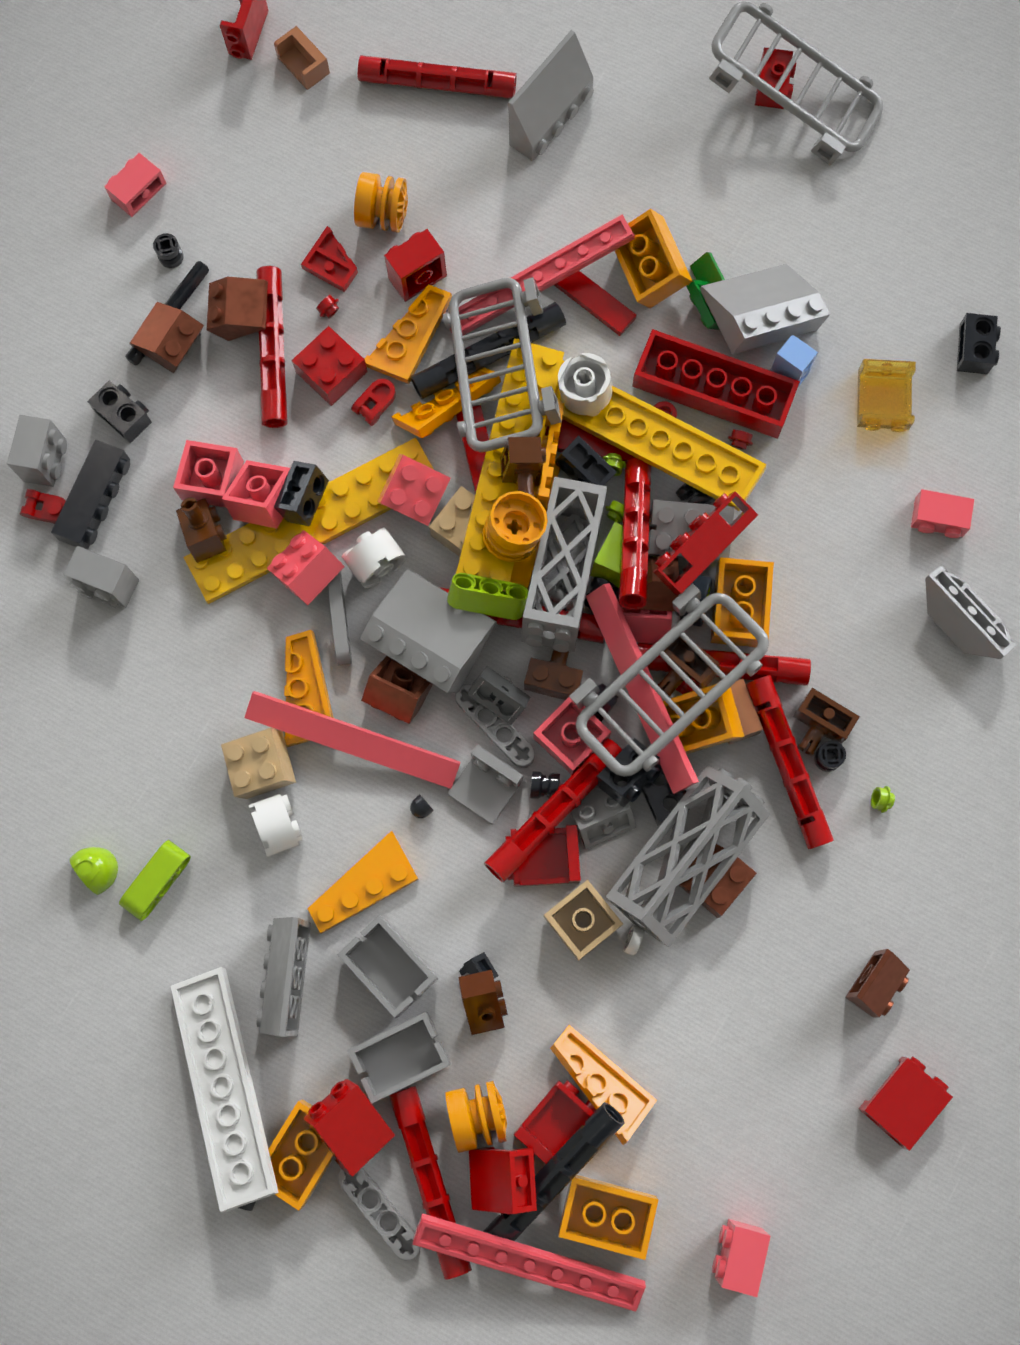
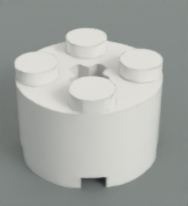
M582 353L573 359L572 357L568 358L561 365L558 372V385L564 406L575 414L591 417L598 415L608 405L612 397L611 374L606 362L595 354Z
M385 527L379 529L374 534H371L369 531L363 533L356 540L358 544L342 555L346 565L364 588H370L381 582L380 577L386 574L391 576L406 560L404 552Z
M277 794L248 805L267 857L299 845L298 842L303 840L297 821H290L289 816L293 815L287 794L284 796Z

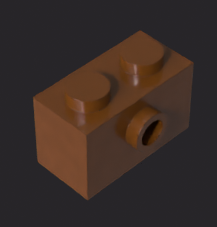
M492 970L458 977L471 1035L505 1028L503 1016L508 1015L504 998L499 999L504 997L500 980H494Z

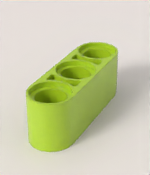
M458 573L452 578L447 602L450 606L459 610L517 620L524 614L529 590L517 583L467 573Z
M165 841L123 894L119 905L140 921L146 919L188 865L191 856L172 841Z

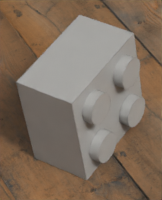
M19 415L7 465L23 482L54 487L55 480L59 478L61 473V457L67 450L66 438L50 419Z
M79 546L76 547L63 574L70 581L69 585L78 589L77 592L90 599H92L93 595L102 599V603L116 608L117 605L126 608L139 582V579L127 565Z

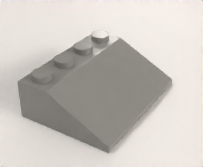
M570 30L508 102L509 145L531 161L546 151L551 139L560 135L564 124L576 116L581 104L588 102L594 92L593 74L574 31Z
M787 264L703 285L700 288L732 355L786 340L792 335L800 336L817 331L830 316V312L820 293Z
M407 569L372 614L359 639L445 692L457 693L464 684L497 622L485 614L453 608L447 602L448 592Z
M274 918L273 925L269 924L267 941L271 942L270 952L265 953L263 964L264 970H267L266 981H262L260 988V998H264L263 1010H258L256 1025L260 1027V1033L281 1037L298 1036L311 926L310 922L301 918Z

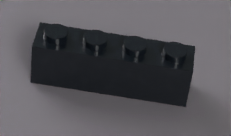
M95 439L51 531L59 541L87 550L96 541L97 529L101 521H104L108 515V506L111 499L115 498L118 494L119 482L122 476L126 475L130 468V458L124 450Z

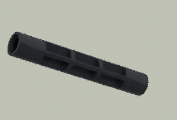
M556 302L544 307L542 314L535 316L531 314L526 317L530 343L566 325L564 314ZM518 327L498 331L465 348V357L512 345L514 338L519 339ZM511 350L467 362L468 376L509 355ZM455 354L410 377L421 399L458 381Z
M602 1103L588 1118L585 1125H582L535 1175L537 1211L518 1214L501 1213L483 1232L515 1241L625 1124L621 1114L610 1104Z

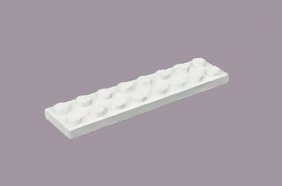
M220 967L171 985L220 1212H227L279 1193L226 968Z

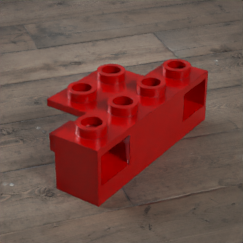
M736 491L729 495L723 493L713 503L716 508L710 514L705 512L701 516L696 517L688 526L691 530L683 535L680 534L669 545L672 550L669 553L666 551L655 562L658 567L653 573L675 595L682 594L758 516L756 511ZM732 501L742 513L729 524L719 513ZM681 554L689 563L682 569L684 572L673 582L663 570Z

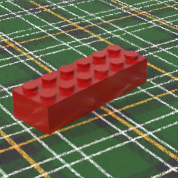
M652 329L635 370L632 387L778 439L800 381Z

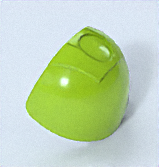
M88 847L77 851L70 857V864L78 877L96 895L103 893L114 883L118 874V863L115 856L109 850L101 847Z

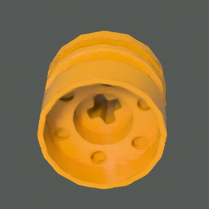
M362 172L359 176L355 193V225L357 227L374 229L378 218H380V225L383 231H387L390 226L392 232L399 233L408 207L406 179L398 177L395 183L394 177L388 176L384 187H382L379 174Z
M514 491L500 496L493 504L482 531L483 542L488 551L496 558L507 562L521 561L529 557L546 530L548 520L545 508L538 499L525 492Z
M494 1081L486 1082L488 1096H483L480 1084L475 1085V1099L471 1100L465 1088L445 1092L451 1129L458 1153L477 1149V1134L483 1133L488 1146L493 1144L491 1131L496 1130L499 1143L507 1141L505 1109L502 1097L495 1087Z

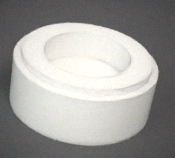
M632 926L626 938L623 952L632 956L637 953L643 939V929Z

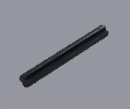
M197 261L166 301L165 305L181 309L208 274V266L201 261ZM132 346L125 357L130 363L137 366L145 357V354Z

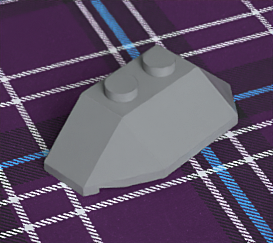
M940 566L925 578L927 614L964 654L1002 659L1016 646L1014 641L1010 639L1009 632L1002 620L965 581L955 574L948 572L943 566Z

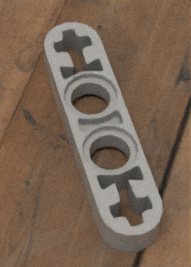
M340 571L327 585L338 666L352 664Z
M463 684L460 691L455 693L458 706L514 765L520 768L530 766L535 758L532 745L512 725L494 713L491 722L482 723L479 721V712L487 708L480 704L471 713L470 710L473 709V705L467 700L465 702L461 701L463 699L462 692L468 693L471 684ZM503 728L510 730L512 733L510 741L505 743L500 742L496 738L497 732ZM516 739L521 741L517 743V747L521 751L529 750L527 754L529 759L527 761L524 759L518 761L516 759L518 753L513 747L510 752L507 750V748L515 743Z
M363 1168L358 1171L359 1175L356 1179L359 1184L362 1185L366 1181L369 1185L364 1187L356 1196L353 1191L358 1189L354 1182L346 1183L347 1173L341 1169L338 1175L340 1186L400 1259L411 1260L415 1258L420 1251L419 1246L413 1245L414 1251L412 1253L409 1250L403 1252L400 1249L403 1243L399 1237L396 1238L395 1242L390 1238L397 1234L401 1226L406 1230L401 1234L406 1241L413 1240L415 1231ZM367 1191H372L378 1196V1204L374 1208H368L362 1202L363 1194ZM385 1214H391L397 1220L396 1228L392 1231L384 1230L381 1226V1218Z

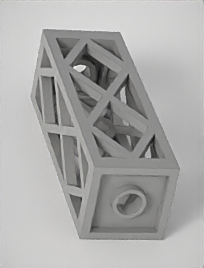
M554 477L546 512L548 522L546 530L540 539L523 614L521 642H525L532 647H551L558 652L575 651L603 516L607 486ZM563 515L569 517L560 526H558V523L556 521V518L558 516ZM581 519L587 520L589 525L584 528ZM575 523L579 535L566 545L562 534ZM555 540H557L558 545L561 549V552L559 554L557 553L553 543ZM583 542L585 549L573 560L570 553ZM549 550L552 560L545 566ZM564 559L567 563V566L565 568L562 565V561ZM585 559L582 577L580 578L576 567ZM556 567L558 575L544 586L542 580ZM570 573L576 585L574 589H572L567 577ZM562 581L567 595L553 608L548 594ZM541 600H543L547 612L543 611L540 604ZM571 602L573 609L566 615L559 614Z
M708 765L697 778L699 782L689 788L605 896L633 924L667 947L672 944L770 815L763 806L765 802L758 795L751 792L752 786L742 778L733 779L732 775L722 768L716 770ZM708 782L710 787L700 792L703 786ZM708 799L701 824L683 834L688 809ZM750 818H754V820L749 825ZM737 819L732 845L713 855L720 829ZM672 828L669 842L655 849ZM688 843V845L684 848V850H683V851L681 852V854L679 855L680 847H681L682 845ZM664 856L657 882L639 891L644 866ZM697 857L696 864L688 868ZM721 862L705 882L708 869ZM693 877L689 901L668 913L675 887ZM629 883L626 895L624 896L621 894V892ZM644 900V902L640 906L637 904ZM676 920L669 931L664 928V926Z

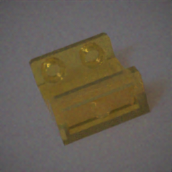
M863 359L858 369L857 427H863L869 431H876L881 428L891 429L893 432H904L911 428L915 421V416L912 415V377L916 372V362Z

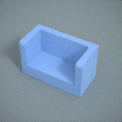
M792 335L776 354L771 371L800 381V386L808 376L818 352Z

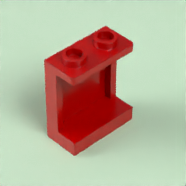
M239 0L241 7L236 21L232 23L221 20L220 29L229 55L238 59L246 58L252 60L269 11L266 0Z
M577 825L554 828V832L548 835L508 878V880H514V887L580 883ZM510 829L511 836H505L506 840L510 839L518 830Z
M913 1056L911 1059L901 1057L898 1061L900 1064L869 1101L865 1100L859 1107L863 1114L899 1146L908 1151L912 1149L953 1098L947 1092L949 1087L938 1077L934 1076L932 1079L924 1072L926 1069L925 1065Z
M348 1079L335 1084L330 1094L322 1101L315 1103L303 1118L335 1156V1161L339 1167L352 1177L395 1136L359 1086Z
M558 1080L514 1132V1136L525 1146L532 1148L533 1153L545 1164L582 1125H585L588 1118L596 1111L589 1099L584 1103L577 1097L580 1091L568 1080L564 1084Z
M484 1147L469 1150L472 1210L505 1214L537 1211L534 1153L532 1148L503 1150L495 1149L494 1147Z

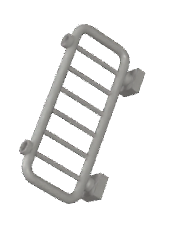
M742 1L735 4L713 38L711 44L712 52L720 63L712 72L709 80L730 93L740 78H743L822 135L812 147L811 152L829 165L844 150L847 152L860 150L866 143L883 111V102L880 96L871 89L873 86L872 79L862 76L858 80L771 17L773 9L770 5L762 3L758 8L750 2ZM746 12L757 19L733 59L722 50V43L740 13ZM762 23L775 32L777 36L755 73L740 64L738 60ZM782 37L796 47L797 51L774 88L758 76ZM802 52L818 64L797 100L793 102L779 92V89ZM823 67L836 76L837 80L814 117L800 107L799 104L820 68ZM841 81L857 91V94L836 131H834L819 119ZM862 95L872 103L873 110L857 139L850 142L842 137L840 132Z
M533 277L523 280L525 291H522L520 284L512 278H501L458 291L449 302V313L443 314L446 329L451 328L464 419V421L457 423L458 431L461 438L466 437L468 445L477 452H488L503 448L508 437H536L543 427L542 416L547 415L551 425L562 422L558 399L552 386L542 388L543 400L539 398L525 307L529 306L533 316L543 313L540 291ZM504 288H509L512 291L513 300L459 315V304L466 299ZM514 305L517 321L462 336L460 320ZM518 327L519 343L465 357L463 341ZM521 348L523 364L468 379L467 362ZM524 369L527 386L471 401L469 384ZM528 391L530 409L478 423L474 422L472 406ZM528 414L532 415V426L528 430L483 442L477 440L476 428Z
M692 583L672 602L674 610L680 616L688 612L682 620L599 696L597 693L600 692V689L591 678L587 679L569 696L579 709L584 705L586 706L577 717L576 730L578 735L616 775L625 777L637 773L642 768L646 772L651 770L659 762L655 756L745 673L751 677L763 666L759 660L768 651V636L728 595L715 593L707 596L700 602L701 592ZM722 604L757 639L756 649L748 656L704 614L713 605ZM699 618L743 660L729 674L725 675L684 633ZM679 636L722 679L706 695L664 652ZM659 655L701 698L686 713L643 671ZM638 674L681 717L665 732L623 690ZM617 693L660 736L644 752L602 708ZM597 711L639 755L629 765H621L588 730L587 721Z

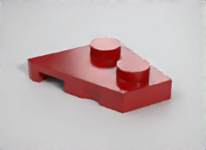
M326 226L301 263L303 270L343 292L347 290L358 273L357 267L351 258L347 256L345 249L341 243L339 244L333 235V231L328 226Z

